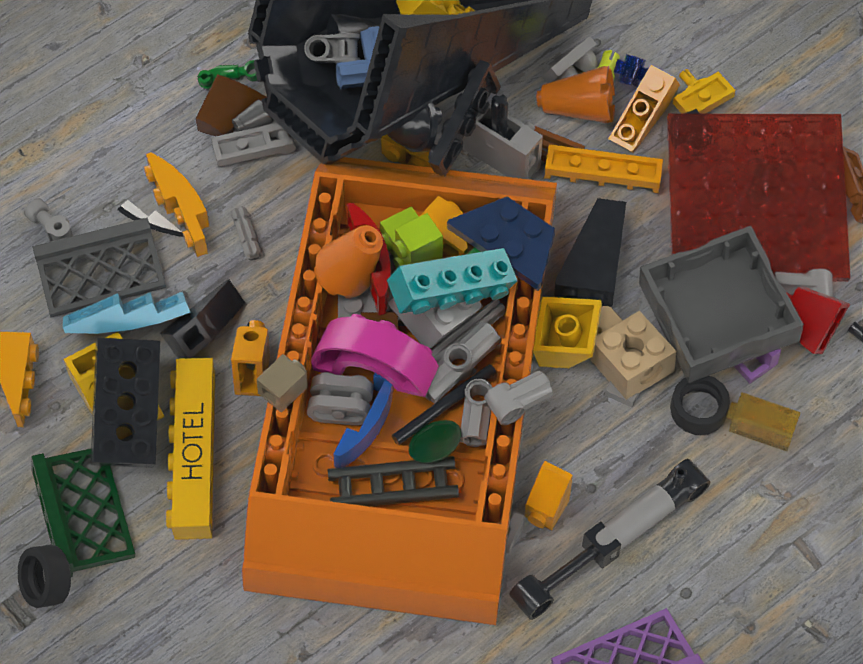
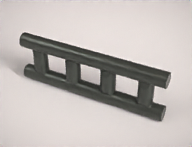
M449 456L434 463L410 460L327 469L328 480L338 481L340 497H332L330 501L370 507L458 498V485L448 486L446 473L447 469L456 468L455 457ZM433 471L435 487L416 489L414 473ZM402 474L403 490L384 492L383 476ZM370 477L371 494L352 495L351 479Z

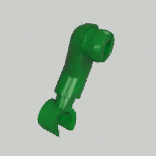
M255 60L248 61L242 67H239V65H218L210 70H202L197 76L198 83L202 88L210 89L217 74L230 79H240V76H246L249 81H257L256 72L249 74L252 69H255Z

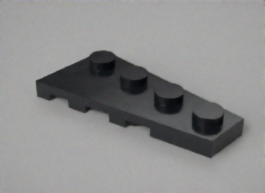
M479 60L476 68H472L469 72L467 86L464 92L457 96L454 104L455 110L451 118L446 119L441 130L442 136L429 152L428 162L434 173L446 176L463 149V137L471 136L475 130L476 116L478 113L485 114L490 106L487 101L491 93L497 95L501 86L491 63Z

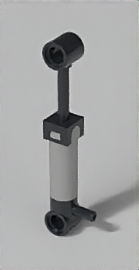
M691 459L683 460L671 470L664 480L604 524L600 521L585 532L582 542L584 551L542 582L537 580L534 575L526 576L512 588L509 596L530 620L537 618L553 603L554 599L549 593L551 590L593 559L602 569L619 557L620 551L686 501L692 502L702 495L709 487L711 481Z

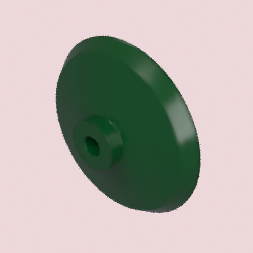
M450 420L435 421L426 425L411 439L409 444L410 456L422 463H434L445 459L454 452L460 442L461 429L459 425Z

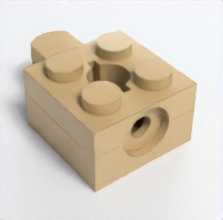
M601 307L593 357L590 358V361L609 382H612L626 400L675 371L677 351L640 311L622 320L611 307Z

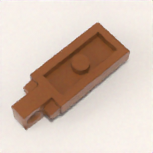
M838 146L832 150L836 160L835 168L844 182V193L853 204L850 211L855 220L863 224V165L857 152L843 146Z

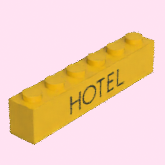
M213 358L176 359V370H171L170 384L171 389H175V397H171L169 401L170 416H174V425H169V443H174L173 453H168V470L173 471V481H167V498L172 500V510L166 511L167 529H172L175 540L212 539L215 367Z

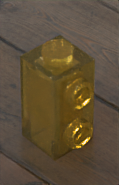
M741 392L738 403L731 402L726 419L731 420L729 432L788 451L801 412Z

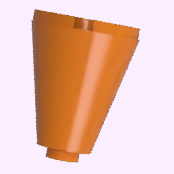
M602 66L543 84L541 90L537 91L536 94L538 108L542 107L543 112L548 114L611 123L614 121L615 105H612L613 96H615L612 70L609 69V66Z
M363 225L324 245L315 258L316 266L314 267V273L319 284L328 293L334 296L339 294L348 299L360 296L371 285V273L376 270L383 245L380 232L372 226Z

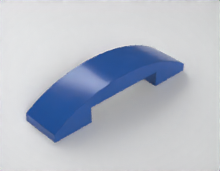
M376 373L373 375L374 390L379 393L359 432L346 428L333 454L335 468L346 467L357 459L374 441L388 416L394 387L384 377Z

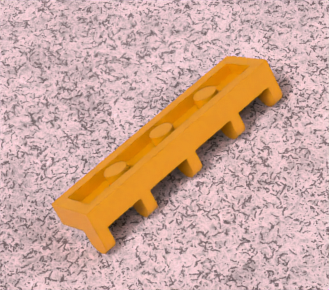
M549 144L544 179H550L552 175L570 178V182L576 183V179L598 181V186H604L605 183L627 185L628 190H633V186L651 188L653 193H659L663 159Z

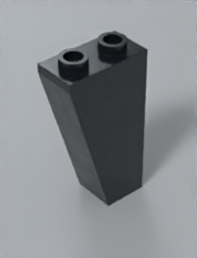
M597 198L556 278L554 297L601 300L602 306H613L627 202Z

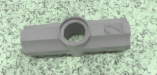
M481 321L459 343L447 347L444 357L437 362L439 368L427 391L426 399L436 403L459 381L469 378L473 368L501 343V337L490 324ZM455 359H464L466 361L459 366L452 364Z

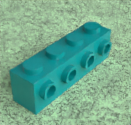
M504 248L402 265L387 279L399 313L413 312L415 315L424 313L434 307H439L441 310L448 309L461 302L470 305L488 297H491L492 300H497L505 297L509 293L508 290L518 281Z

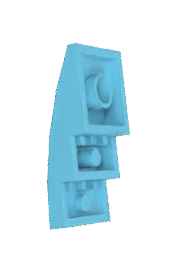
M183 291L156 303L150 292L124 304L117 293L64 316L63 329L65 333L88 334L127 331L168 321L190 313V309Z

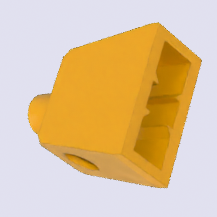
M258 320L249 321L247 326L237 328L231 357L235 395L261 396L258 394L256 379L269 367L270 346L268 329L265 328L263 322ZM246 363L255 364L254 370L247 368Z

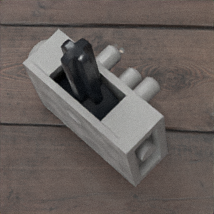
M505 95L493 96L485 114L478 113L476 116V128L471 136L463 137V150L507 177L531 179L541 168L543 135L534 131L535 126L533 123L527 121L523 124L520 120L509 115L508 102Z

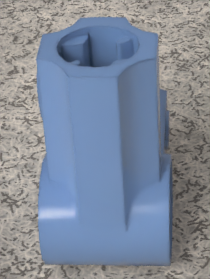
M379 26L369 27L360 32L365 60L336 64V78L340 89L364 86Z

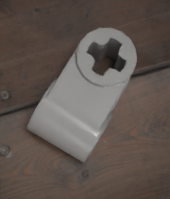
M339 33L335 35L312 36L305 43V54L317 63L337 64L360 60L357 53V40L360 39V34ZM318 42H324L326 46L325 53L320 57H315L313 54L314 45Z

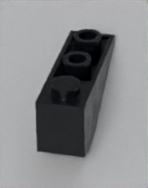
M227 279L190 309V313L179 317L160 334L176 357L192 358L214 340L242 308L245 301L230 279Z

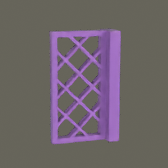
M667 608L551 658L552 664H565L572 660L584 664H614L617 653H622L635 657L633 664H638L639 659L655 664H704L698 653H693ZM663 620L669 628L667 637L649 633L652 625ZM629 635L642 638L638 650L622 646L623 638ZM646 640L664 645L660 657L642 652ZM668 646L682 650L686 656L679 661L664 658ZM599 648L612 650L609 663L592 658L594 651Z

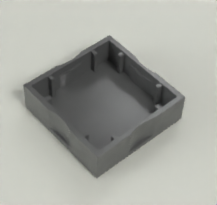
M751 226L713 239L697 249L678 252L640 267L639 285L667 341L677 351L676 359L688 383L800 341L804 324L785 289L775 278L769 259Z

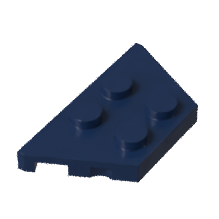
M504 197L447 221L448 230L481 252L504 248L515 275L538 291L542 288L543 275L548 264L549 251L555 236L554 227L509 197Z

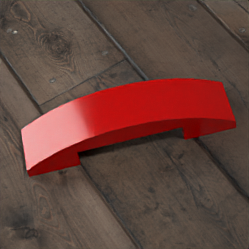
M354 203L346 204L349 231L363 225H369L380 232L373 220ZM383 236V245L376 266V272L371 273V295L379 316L385 314L390 299V287L387 279L391 276L390 258Z

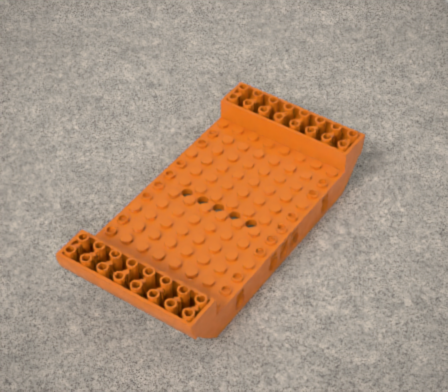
M343 157L333 164L320 163L318 165L312 183L277 359L284 354L291 361L295 359L304 366L307 371L308 388L283 412L277 410L269 402L267 403L248 497L244 562L242 567L244 591L496 625L525 412L515 422L503 426L491 410L486 445L473 447L459 442L454 452L449 455L455 457L456 468L446 470L448 486L458 485V498L370 507L331 502L330 498L340 497L338 481L328 480L327 469L335 468L333 454L346 428L359 432L362 425L323 423L315 421L307 415L308 401L312 397L310 393L312 379L314 376L322 373L314 371L311 359L328 324L338 318V294L334 296L328 293L319 284L314 273V267L316 266L315 258L324 245L350 232L347 225V203H354L360 207L380 230L381 221L411 206L417 215L420 216L438 195L446 201L454 202L463 214L504 197H509L552 226L557 183L449 170L444 177L434 173L431 167ZM467 243V254L474 248L469 243ZM517 276L518 281L508 290L509 293L505 297L498 299L505 306V314L491 324L501 337V343L474 367L477 372L488 364L495 368L496 374L487 380L492 388L505 382L511 385L529 376L531 372L542 288L538 291ZM488 297L480 300L482 308L489 304L492 299ZM398 326V331L420 344L406 326ZM455 359L452 364L459 366L466 361L464 359ZM348 366L342 374L344 376H364L374 385L373 375L375 372L361 367ZM466 380L459 381L444 396L449 394L451 391H453L459 385L464 383ZM394 388L391 407L379 434L371 445L346 467L414 460L409 454V444L413 436L401 445H397L392 435L435 403L425 397L396 391ZM373 390V397L369 402L370 406H372L379 393L376 390ZM476 395L472 398L475 401L485 400L482 395ZM465 397L432 422L450 420L457 423L461 429ZM433 471L414 473L416 489L435 487ZM402 474L383 476L384 492L403 490ZM370 477L351 479L352 495L371 494Z

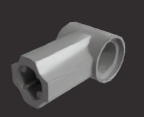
M813 269L806 274L775 272L774 276L777 281L791 295L794 294L798 287H806L833 297V275L829 270Z
M539 370L511 385L506 382L496 385L486 393L484 399L500 424L504 426L518 420L528 408L552 397L553 390L545 373Z
M474 379L465 388L460 442L465 443L467 446L479 447L487 443L491 408L485 400L475 401L472 399L476 395L485 397L486 393L492 389L491 384L483 379Z

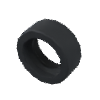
M707 376L688 383L685 377L675 386L670 403L671 416L676 425L685 432L694 435H708L717 431L725 423L730 407V397L724 384L715 377ZM693 391L708 393L718 403L717 412L708 418L691 416L682 407L683 397Z
M50 544L28 548L20 556L17 578L25 601L35 608L63 603L70 591L71 572L67 558L62 550Z

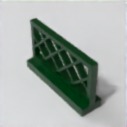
M91 448L45 458L44 453L31 456V471L50 543L59 547L65 554L69 563L71 577H73V572L135 558L134 547L111 466H101L97 473L82 466L87 459L91 458ZM65 464L73 468V470L65 480L54 474L52 466ZM78 472L92 479L85 490L71 483ZM97 482L109 488L110 492L104 500L90 493ZM66 488L80 495V498L73 507L61 500V496ZM85 499L100 506L93 517L78 510ZM104 509L117 516V520L112 527L97 520ZM73 516L88 522L81 534L71 530L68 526ZM93 526L108 533L100 545L86 538V535ZM114 536L124 542L126 550L114 553L105 548L111 537ZM72 538L76 539V542L74 543V545H73ZM81 543L96 550L91 558L78 561L76 550Z

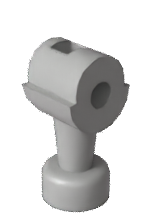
M34 199L27 205L24 215L31 222H40L45 227L49 242L73 236L68 218L62 215L52 216L49 214V207L42 199Z

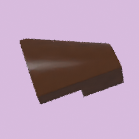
M217 74L196 116L197 129L199 132L215 137L233 133L235 128L232 119L236 118L256 100L262 101V99L267 97L240 82Z

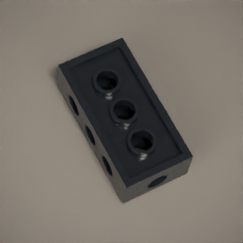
M97 338L95 346L90 465L153 468L156 465L160 341ZM121 366L131 367L135 374L132 379H124L119 374V368ZM121 396L129 397L133 402V408L130 410L121 409L118 406L117 399ZM127 427L132 433V439L121 441L116 435V429Z

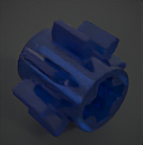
M626 54L624 60L617 59L613 72L620 74L619 82L638 87L639 82L642 81L649 68L644 67L645 59Z

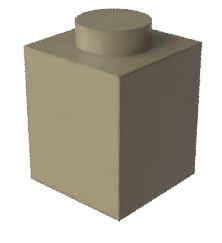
M282 354L256 379L258 394L277 410L283 412L308 388L307 371L299 361L295 359L291 361Z

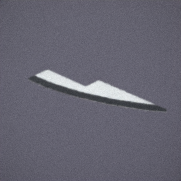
M129 200L117 209L133 221L148 217L150 228L155 231L183 237L182 231L156 210L150 216H147Z

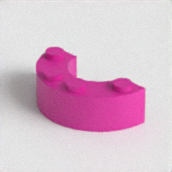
M352 314L351 317H341L332 320L328 324L311 359L314 371L342 375L348 366L361 367L384 377L393 385L396 391L421 397L426 396L439 368L429 347L419 344L411 337L398 331L396 326L389 321L381 320L376 322L366 319L359 314Z

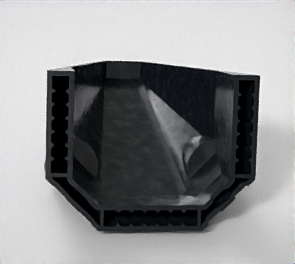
M256 0L248 37L250 44H256L259 60L254 61L257 81L264 82L267 98L262 99L263 110L322 164H333L385 135H388L393 141L411 152H429L434 145L438 125L442 121L441 110L434 106L465 90L469 72L472 68H476L479 60L491 63L494 72L498 71L587 19L593 0H459L462 6L465 8L470 6L475 11L457 15L400 14L396 0ZM379 26L363 87L340 89L336 78V63H317L305 54V43L312 36L335 35L339 33L360 34L361 31L369 27ZM361 39L357 40L358 58L365 60ZM318 42L313 47L315 57L322 56L326 51L324 42Z

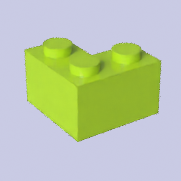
M411 206L380 222V232L385 240L388 251L394 257L393 262L396 269L402 265L443 259V235L428 213L419 217Z

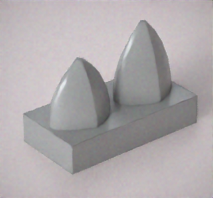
M588 36L542 76L543 79L550 83L578 74L572 65H575L584 72L597 68V58L592 51L596 42Z

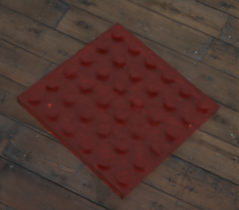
M668 113L667 142L671 255L697 249L713 239L751 226L769 259L774 276L775 272L806 274L813 269H826L832 273L833 282H848L850 280L841 114Z

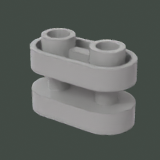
M329 372L316 375L311 383L310 393L312 397L308 401L307 415L311 419L323 423L362 425L371 408L369 402L373 397L374 385L361 375L344 376Z

